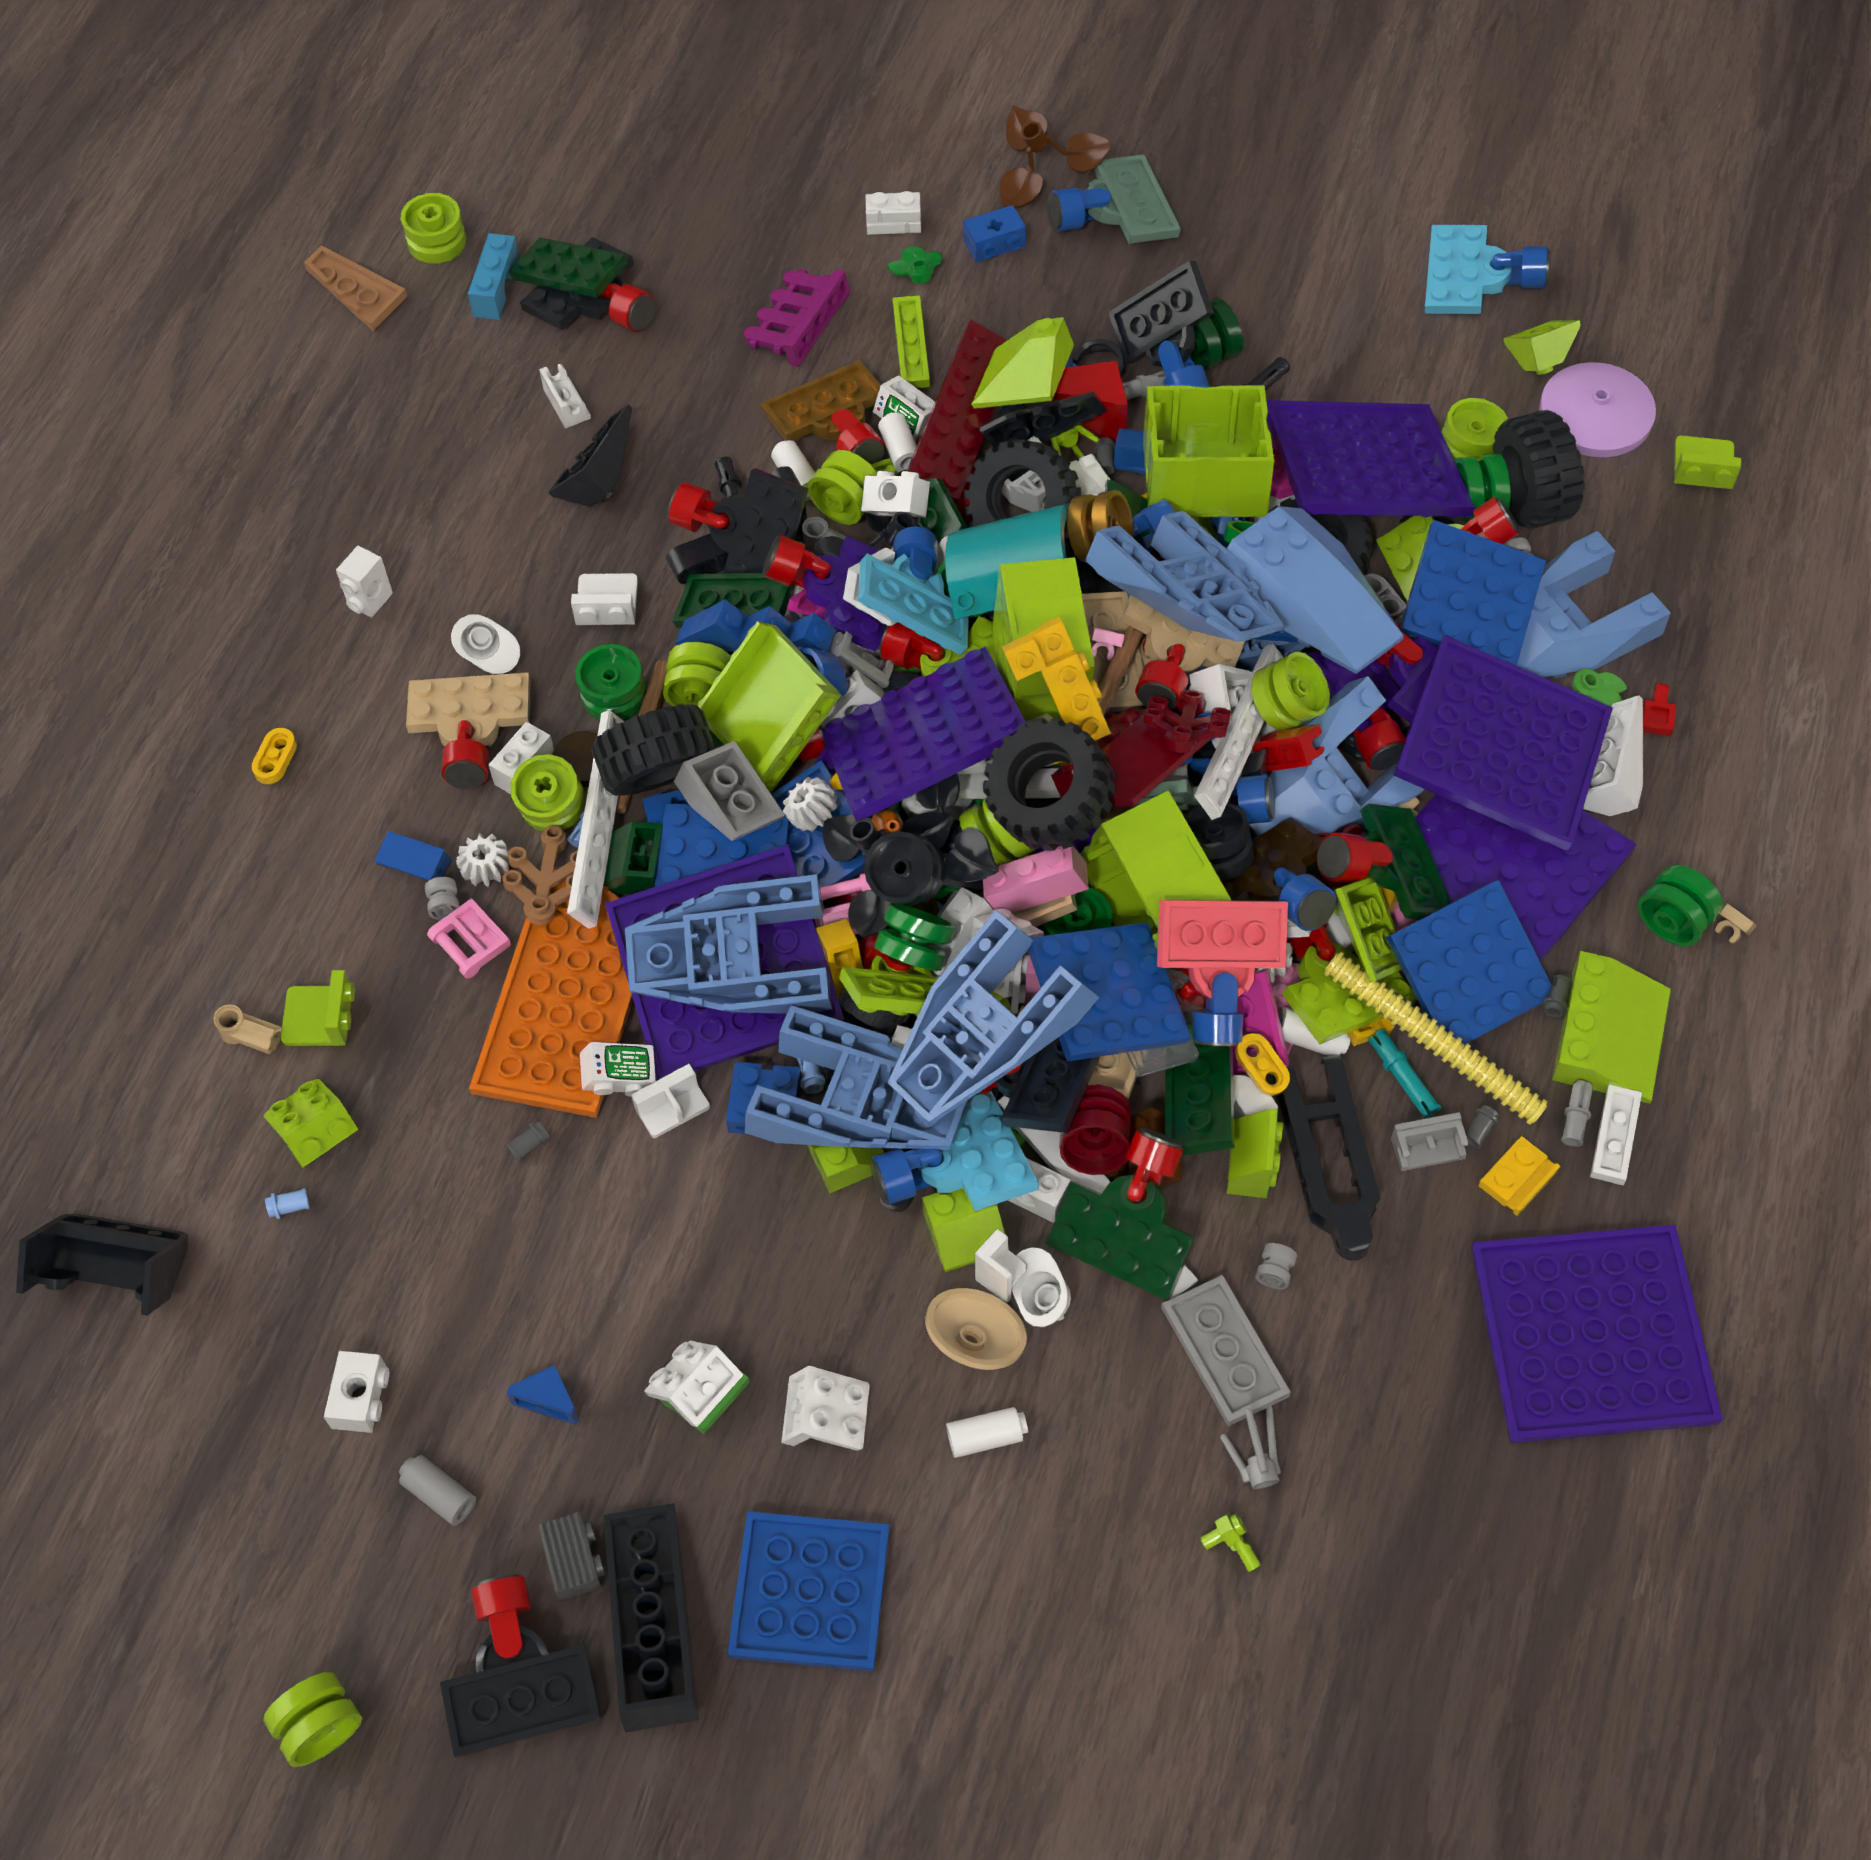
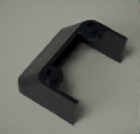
M82 1214L61 1215L20 1240L16 1293L23 1294L37 1284H44L45 1288L50 1290H62L66 1288V1285L76 1280L135 1290V1298L142 1301L141 1315L148 1316L171 1298L187 1252L188 1234L176 1230Z

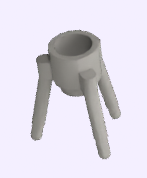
M1272 1406L1266 1408L1269 1457L1268 1454L1263 1453L1252 1409L1246 1408L1245 1414L1256 1454L1247 1459L1249 1465L1246 1467L1226 1434H1222L1220 1438L1239 1469L1243 1483L1250 1482L1252 1489H1262L1278 1483V1475L1281 1474L1277 1459Z

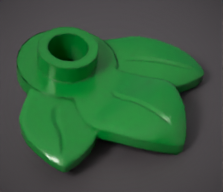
M909 246L902 250V259L889 262L887 265L893 274L898 276L908 275L913 283L922 284L931 280L934 267L941 263L942 256L938 251L926 253L919 246Z

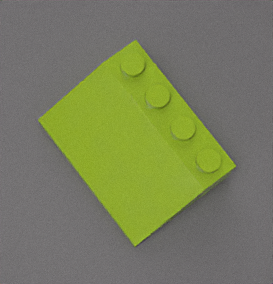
M1580 951L1572 972V985L1567 998L1568 1007L1564 1014L1552 1080L1573 1085L1578 1080H1583L1591 1083L1593 1090L1606 1093L1610 1084L1642 1092L1641 1102L1650 1104L1653 1096L1671 989L1613 958Z

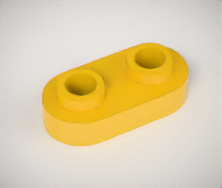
M276 728L265 736L252 762V771L258 782L274 784L284 776L297 748L296 740L290 730Z
M1251 1033L1242 1037V1042H1239L1235 1049L1237 1060L1260 1092L1270 1096L1280 1094L1286 1089L1290 1081L1288 1069L1262 1035ZM1247 1047L1255 1048L1257 1056H1248L1246 1053ZM1266 1075H1274L1276 1084H1268L1265 1079Z

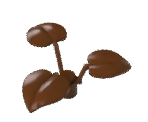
M1012 106L1006 125V138L1008 144L1014 150H1026L1029 168L1028 171L1022 167L1013 168L1002 177L999 185L1002 206L1008 207L1013 205L1014 208L1023 207L1033 202L1040 195L1044 181L1041 175L1033 173V152H1042L1047 143L1051 144L1062 155L1068 156V167L1078 173H1086L1098 167L1110 152L1111 143L1106 138L1096 134L1080 133L1069 139L1067 144L1068 150H1065L1050 135H1046L1048 122L1042 114Z

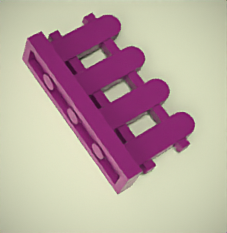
M802 268L800 271L791 270L783 275V280L788 288L786 290L776 289L770 294L774 308L765 307L757 312V317L761 326H751L744 331L745 340L749 343L750 348L757 349L758 346L773 349L774 354L777 355L785 352L789 365L799 367L850 293L845 271L835 269L832 275L825 274L823 277L808 274L807 270ZM797 290L809 292L811 295L797 293ZM789 309L793 311H798V314L785 312L783 310ZM771 327L786 331L784 333H781L770 329Z

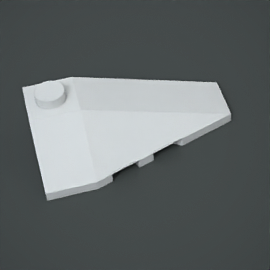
M1217 664L1189 674V690H1195L1203 694V699L1205 700L1203 713H1212L1213 708L1222 707L1231 711V720L1232 714L1253 672ZM1216 737L1215 739L1211 740L1215 749L1217 748L1221 738Z
M1640 695L1614 703L1611 706L1613 710L1583 807L1585 810L1613 816L1638 808L1643 787V699Z
M965 888L954 891L937 914L938 917L956 925L957 929L952 943L945 945L936 944L945 951L947 957L941 971L930 970L934 977H940L971 940L973 917L992 913L993 911L985 899Z

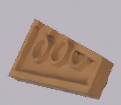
M322 245L304 262L306 270L372 331L408 297L405 288Z

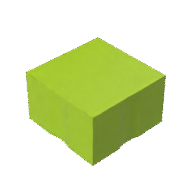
M1147 386L1143 448L1148 507L1165 499L1172 504L1176 512L1184 511L1190 517H1265L1268 514L1274 456L1271 433L1266 424L1268 409L1265 386Z
M1075 557L1000 564L992 625L998 671L1025 722L1045 713L1053 718H1062L1041 671L1017 681L1002 650V646L1029 634L1044 622L1059 616L1076 653L1083 652L1090 669L1085 671L1089 682L1093 679L1095 664Z
M1169 790L1102 823L1092 836L1091 844L1084 847L1080 853L1087 863V875L1091 887L1104 895L1111 905L1114 927L1148 922L1153 934L1152 938L1155 941L1154 945L1157 949L1159 900H1231Z

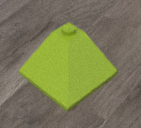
M1064 317L1037 320L995 348L972 402L973 409L1052 401L1074 347V342Z
M1369 877L1333 890L1336 897L1334 912L1340 917L1370 982L1377 981L1401 970L1402 968L1386 938L1396 932V928L1379 884Z

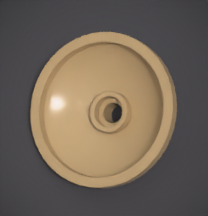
M969 1288L950 1289L937 1295L931 1301L926 1312L925 1324L930 1338L940 1351L961 1365L981 1370L1000 1369L1016 1362L1024 1351L1027 1334L1021 1318L1008 1304L989 1293Z

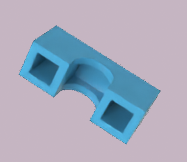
M488 233L468 291L473 317L500 320L507 300L505 295V279H512L509 270L520 258L515 236Z

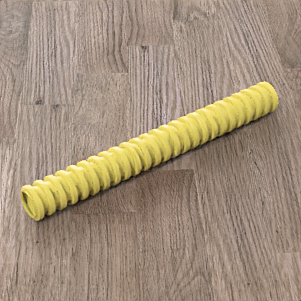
M1342 951L1334 956L1324 970L1326 977L1331 975L1333 982L1339 981L1341 988L1345 989L1347 987L1350 989L1349 993L1351 995L1357 994L1359 1001L1365 1000L1367 1007L1372 1005L1375 1008L1374 1012L1383 1013L1382 1018L1385 1020L1387 1018L1391 1019L1393 1026L1398 1024L1400 1031L1406 1030L1409 1032L1408 1037L1412 1038L1414 1036L1417 1038L1416 1042L1418 1044L1424 1043L1426 1050L1432 1049L1434 1056L1440 1055L1442 1057L1441 1061L1444 1063L1446 1061L1450 1062L1452 1069L1456 1067L1459 1069L1458 1073L1460 1075L1464 1073L1467 1075V1080L1471 1081L1473 1079L1476 1081L1475 1085L1477 1087H1484L1486 1094L1491 1092L1493 1099L1497 1100L1499 1098L1502 1100L1501 1104L1503 1106L1506 1104L1510 1106L1509 1110L1511 1112L1517 1111L1519 1118L1525 1117L1527 1119L1526 1123L1531 1125L1538 1120L1547 1107V1100L1538 1099L1539 1095L1537 1093L1531 1094L1530 1088H1523L1521 1086L1522 1082L1519 1080L1513 1081L1511 1074L1505 1075L1503 1068L1498 1070L1495 1067L1496 1063L1487 1062L1488 1057L1485 1055L1483 1057L1479 1056V1051L1477 1049L1472 1051L1470 1044L1466 1043L1464 1045L1461 1043L1462 1039L1460 1037L1454 1038L1452 1031L1446 1032L1444 1025L1439 1027L1436 1024L1437 1020L1434 1018L1432 1020L1428 1019V1014L1426 1012L1420 1013L1418 1006L1413 1008L1411 1001L1407 1000L1405 1002L1402 1000L1403 996L1401 994L1395 995V990L1393 988L1387 989L1385 982L1381 984L1378 981L1370 982L1366 972L1360 969L1361 965L1359 963L1354 965L1352 958L1346 959L1343 957L1344 953Z

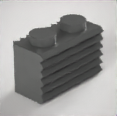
M576 1512L538 1525L555 1593L559 1601L602 1588L599 1577L604 1576L605 1571L600 1554L593 1556L590 1543L596 1542V1537L591 1521L584 1522L581 1513Z

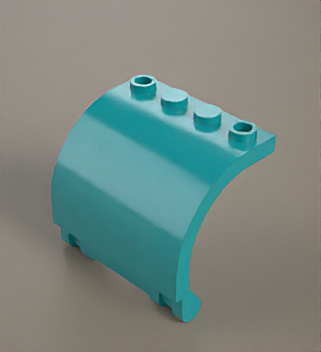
M1070 503L952 532L946 543L945 568L954 618L962 619L994 611L1000 564L1066 558L1064 530L1068 529L1067 514Z

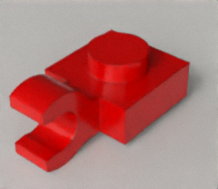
M1657 683L1656 689L1652 694V701L1645 700L1643 705V732L1671 737L1674 731L1676 705L1667 703L1669 685Z

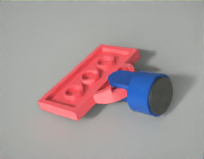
M1159 900L1157 967L1188 968L1190 981L1193 986L1206 997V1008L1193 1011L1192 1039L1195 1040V1043L1212 1046H1235L1242 1042L1243 1012L1237 1011V997L1249 991L1254 981L1255 968H1285L1288 902Z

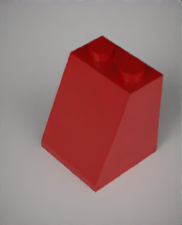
M1117 361L1065 368L1052 400L1095 392L1105 405L1107 411L1080 425L1099 439L1107 437L1116 442L1119 428L1126 429L1128 403Z

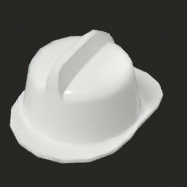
M479 614L467 615L460 618L453 627L451 641L455 651L482 670L492 674H504L511 671L517 665L520 657V646L516 637L493 620Z
M1031 1247L1022 1250L1016 1256L1026 1264V1272L1011 1288L1022 1316L1028 1323L1037 1327H1045L1064 1319V1314L1070 1306L1071 1294L1056 1261L1050 1253L1041 1248Z

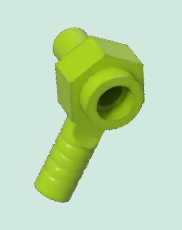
M1228 1513L1215 1521L1217 1528L1200 1537L1207 1550L1225 1541L1228 1547L1230 1546L1233 1551L1238 1552L1248 1572L1261 1565L1249 1543L1245 1542L1242 1537L1243 1534L1247 1533V1530L1237 1513L1232 1516Z

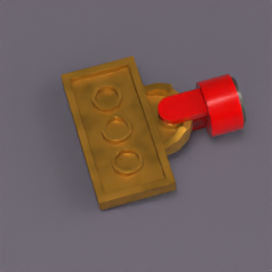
M860 360L760 403L763 414L785 441H794L813 432L819 438L829 441L837 440L836 450L850 451L862 457L869 464L881 461L885 454V443L874 429L865 423L864 410L875 405L881 384Z

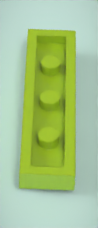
M920 296L894 297L893 312L900 376L915 388L930 387Z

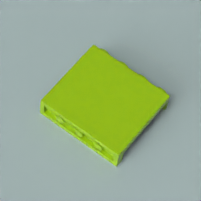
M757 621L749 629L742 644L731 655L730 661L721 674L715 678L713 685L704 698L698 702L697 706L704 711L709 728L724 745L735 741L768 791H773L842 695L776 625Z

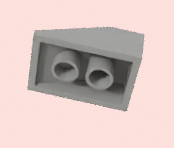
M735 741L683 762L674 780V783L690 807L731 841L779 821L785 816Z

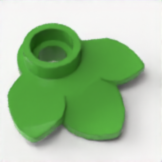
M1587 668L1579 670L1572 680L1573 691L1608 706L1622 701L1619 694L1627 689L1624 681L1618 676L1609 672L1598 674L1594 670Z

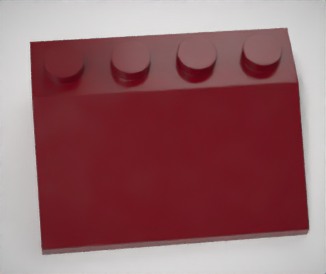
M1129 708L1122 711L1118 715L1119 719L1113 724L1108 725L1111 734L1095 741L1105 752L1109 759L1108 763L1114 771L1115 778L1111 781L1116 786L1115 796L1108 798L1112 803V807L1135 806L1211 738L1198 740L1190 753L1173 752L1167 748L1168 742L1165 740V734L1143 722L1146 709L1136 710V708ZM1163 719V721L1175 727L1173 724ZM1061 762V767L1051 775L1061 798L1067 793L1073 781L1074 766L1069 762Z

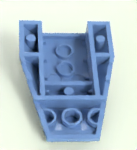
M1278 506L1232 539L1228 545L1227 550L1245 566L1244 574L1249 582L1255 581L1259 587L1257 594L1261 600L1270 603L1284 624L1283 629L1279 632L1283 633L1285 631L1298 638V642L1306 647H1315L1321 651V655L1357 674L1403 640V634L1344 545L1302 508Z

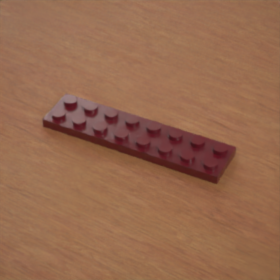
M971 319L961 336L906 471L918 473L919 478L923 480L933 478L943 480L955 505L961 497L967 476L971 471L984 437L980 427L985 421L991 419L996 407L973 409L972 402L995 348L1007 341Z

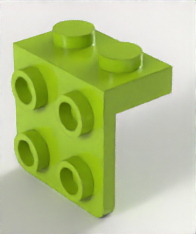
M1678 436L1676 438L1674 483L1733 489L1741 469V458L1734 457V443L1732 441L1691 436Z
M332 970L330 986H292L288 988L281 1031V1041L285 1046L346 1045L347 1031L351 1029L350 1007L351 1002L355 998V986L353 982L349 981L345 970Z
M320 1079L305 1082L295 1093L285 1100L274 1103L264 1114L266 1121L284 1140L302 1168L358 1130L341 1101Z

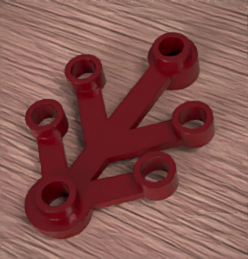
M1195 690L1184 692L1178 711L1182 713L1181 716L1167 708V699L1159 696L1149 698L1148 709L1145 710L1143 722L1164 733L1165 740L1168 742L1167 748L1173 752L1190 753L1198 740L1226 736L1231 716L1230 710L1216 707L1212 709L1211 716L1194 719L1195 716L1202 714L1204 711L1205 700L1201 692ZM1163 719H1165L1166 721L1170 722V723L1173 724L1175 727H1173V726H1171L1170 724L1166 723L1165 721H1163Z

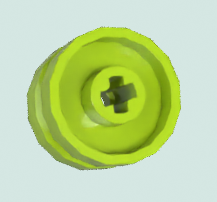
M426 193L416 196L407 202L402 209L400 219L405 232L406 242L411 255L417 260L425 263H443L452 260L462 252L466 245L467 237L462 224L459 206L450 196L441 193Z
M1480 398L1462 399L1451 406L1441 433L1454 461L1459 457L1473 456L1479 462L1483 454L1494 453L1495 433L1498 431L1499 426L1508 419L1500 407L1495 403Z
M836 450L829 455L821 469H818L808 482V494L814 505L827 517L841 524L853 525L858 523L865 514V512L861 511L865 476H877V472L859 455L846 450Z
M685 642L675 646L669 652L666 668L667 674L663 688V696L666 702L673 707L680 704H693L697 706L698 702L704 698L713 685L715 678L721 674L728 664L731 656L722 648L703 642Z
M1296 651L1277 662L1257 670L1252 678L1251 691L1254 703L1262 718L1277 731L1295 728L1304 723V721H1310L1324 714L1328 709L1330 692L1327 680L1317 663L1305 653Z
M551 754L536 755L524 761L514 772L510 783L511 797L526 823L535 830L543 832L545 828L552 825L559 826L562 830H565L579 820L580 814L586 806V792L571 764L563 758Z
M986 798L983 800V808L974 805L959 817L962 830L975 828L984 833L989 841L997 866L1014 861V856L1023 858L1036 850L1027 847L1023 842H1018L993 817L994 814L987 807Z
M322 1672L297 1683L274 1701L265 1712L263 1722L276 1740L282 1739L280 1750L292 1767H302L328 1755L348 1740L361 1725V1714L350 1699H343L345 1689L333 1672Z

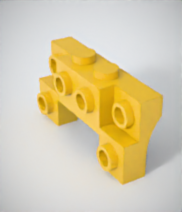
M1059 616L1044 622L1029 634L1002 646V650L1017 681L1041 671L1057 710L1066 724L1072 722L1078 725L1095 741L1111 734L1097 699L1102 698L1096 681L1092 680L1089 682L1085 671L1090 669L1083 652L1076 653Z

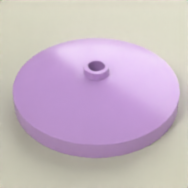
M1598 362L1575 364L1557 372L1545 385L1539 405V411L1550 410L1563 418V422L1569 425L1570 433L1576 439L1577 450L1580 451V454L1591 457L1619 456L1639 447L1649 436L1656 416L1654 398L1648 387L1638 377L1620 367Z

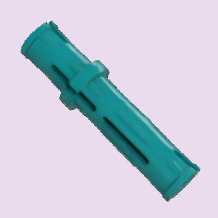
M1385 1029L1374 1033L1377 1038L1371 1036L1368 1042L1383 1060L1382 1066L1388 1072L1391 1071L1422 1114L1423 1119L1433 1117L1434 1113L1432 1111L1438 1113L1442 1107L1436 1102L1407 1062L1408 1056L1406 1053L1399 1051Z

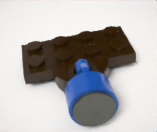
M1291 817L1278 823L1265 833L1252 839L1254 860L1251 866L1243 874L1230 880L1221 881L1233 901L1288 902V919L1304 931H1313L1323 926L1332 916L1336 906L1334 892L1317 878L1309 875L1306 867L1317 861L1318 850L1323 840Z

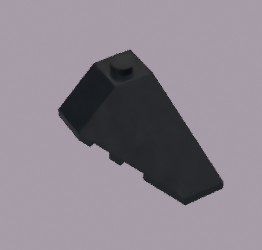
M1090 392L1011 408L985 421L980 427V431L989 443L996 448L999 447L1000 443L1016 436H1022L1027 441L1034 436L1044 443L1107 410L1096 393Z
M629 404L609 417L592 437L593 442L575 457L578 461L570 470L567 468L563 471L548 492L552 497L591 506L599 500L603 503L613 495L615 491L612 488L620 476L633 409Z

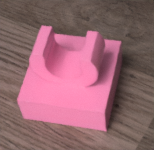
M1088 626L1090 640H1093L1091 643L1093 656H1096L1097 649L1100 646H1105V659L1111 660L1114 656V647L1112 645L1122 647L1125 635L1108 629Z

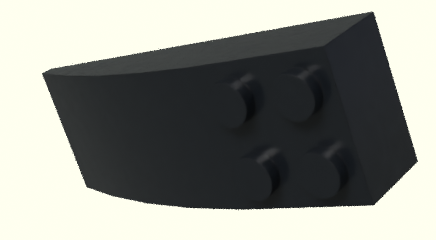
M675 1504L605 1514L603 1517L618 1709L624 1731L626 1733L699 1720L693 1655Z

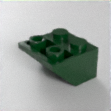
M632 821L612 832L603 886H607L612 893L627 895L655 887L663 824Z

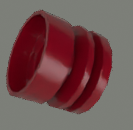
M1099 1084L1087 1086L1067 1133L1060 1132V1155L1068 1167L1079 1173L1103 1175L1120 1169L1128 1161L1125 1156L1131 1144L1130 1103L1123 1093L1112 1087Z

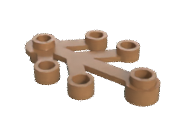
M556 825L548 826L541 834L544 855L540 871L527 860V853L524 848L513 847L508 851L509 865L518 868L537 887L536 895H534L523 885L520 872L515 870L507 871L503 875L504 888L507 891L513 892L524 903V915L535 925L549 923L556 912L555 907L570 898L578 851L571 854L569 863L554 871L557 854L564 851L567 847L566 833ZM566 879L565 887L549 895L552 887Z

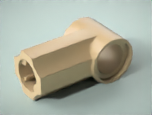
M224 1005L214 1014V1024L220 1037L227 1044L234 1045L240 1043L271 1054L280 1043L282 1031L280 1026L242 1013L240 1008L235 1005ZM230 1022H237L233 1027H226Z

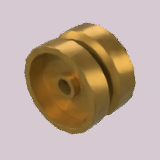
M1120 491L1101 492L1097 496L1092 494L1076 496L1071 500L1067 514L1068 535L1073 551L1080 561L1086 562V557L1097 530L1119 525L1134 538L1131 509L1125 496Z

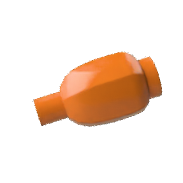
M892 809L879 811L872 816L871 821L878 831L885 829L887 833H892L902 829L903 821Z

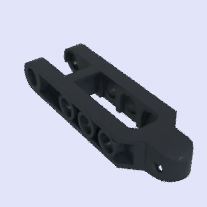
M1340 1055L1321 1058V1064H1324L1328 1084L1327 1096L1329 1102L1310 1106L1303 1105L1292 1063L1289 1062V1065L1286 1067L1290 1075L1289 1084L1277 1097L1310 1222L1331 1235L1335 1249L1342 1258L1350 1261L1360 1260L1367 1255L1373 1235L1370 1220L1377 1210L1376 1205L1380 1200V1195ZM1273 1075L1274 1084H1276V1078ZM1334 1118L1336 1127H1339L1344 1142L1343 1155L1348 1157L1352 1172L1351 1184L1352 1187L1356 1186L1359 1197L1357 1202L1336 1205L1329 1200L1309 1122Z

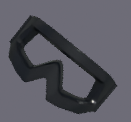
M1096 339L1088 341L1079 348L1073 358V363L1078 365L1085 355L1095 352H1112L1118 358V369L1121 378L1126 373V364L1119 347L1109 340Z

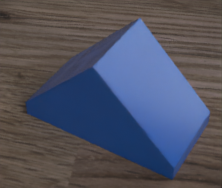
M555 1365L508 1387L506 1394L512 1405L574 1425L577 1424L579 1418Z

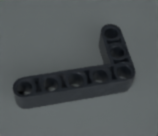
M789 466L779 467L771 473L801 485ZM806 501L795 537L796 541L803 539L802 525L807 519ZM711 533L672 548L666 555V560L678 582L686 584L690 574H716L723 571L729 553L719 548L712 539Z

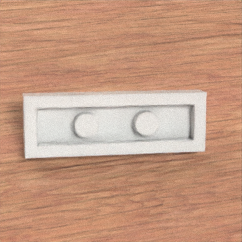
M1609 1084L1603 1105L1590 1174L1591 1178L1624 1185L1628 1173L1642 1092Z

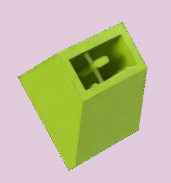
M1268 1109L1234 1120L1235 1148L1230 1149L1226 1194L1267 1198L1269 1187L1276 1186V1178L1280 1166L1279 1143H1281L1283 1122H1277L1278 1109Z

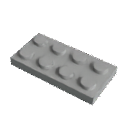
M1223 1275L1162 1303L1161 1309L1228 1427L1247 1418L1245 1414L1246 1408H1251L1253 1414L1290 1396L1289 1388Z

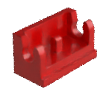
M1320 725L1273 731L1256 740L1252 749L1253 752L1267 750L1268 772L1306 767L1311 765V761L1324 752V747L1314 749L1312 744L1313 739L1318 738L1322 731Z

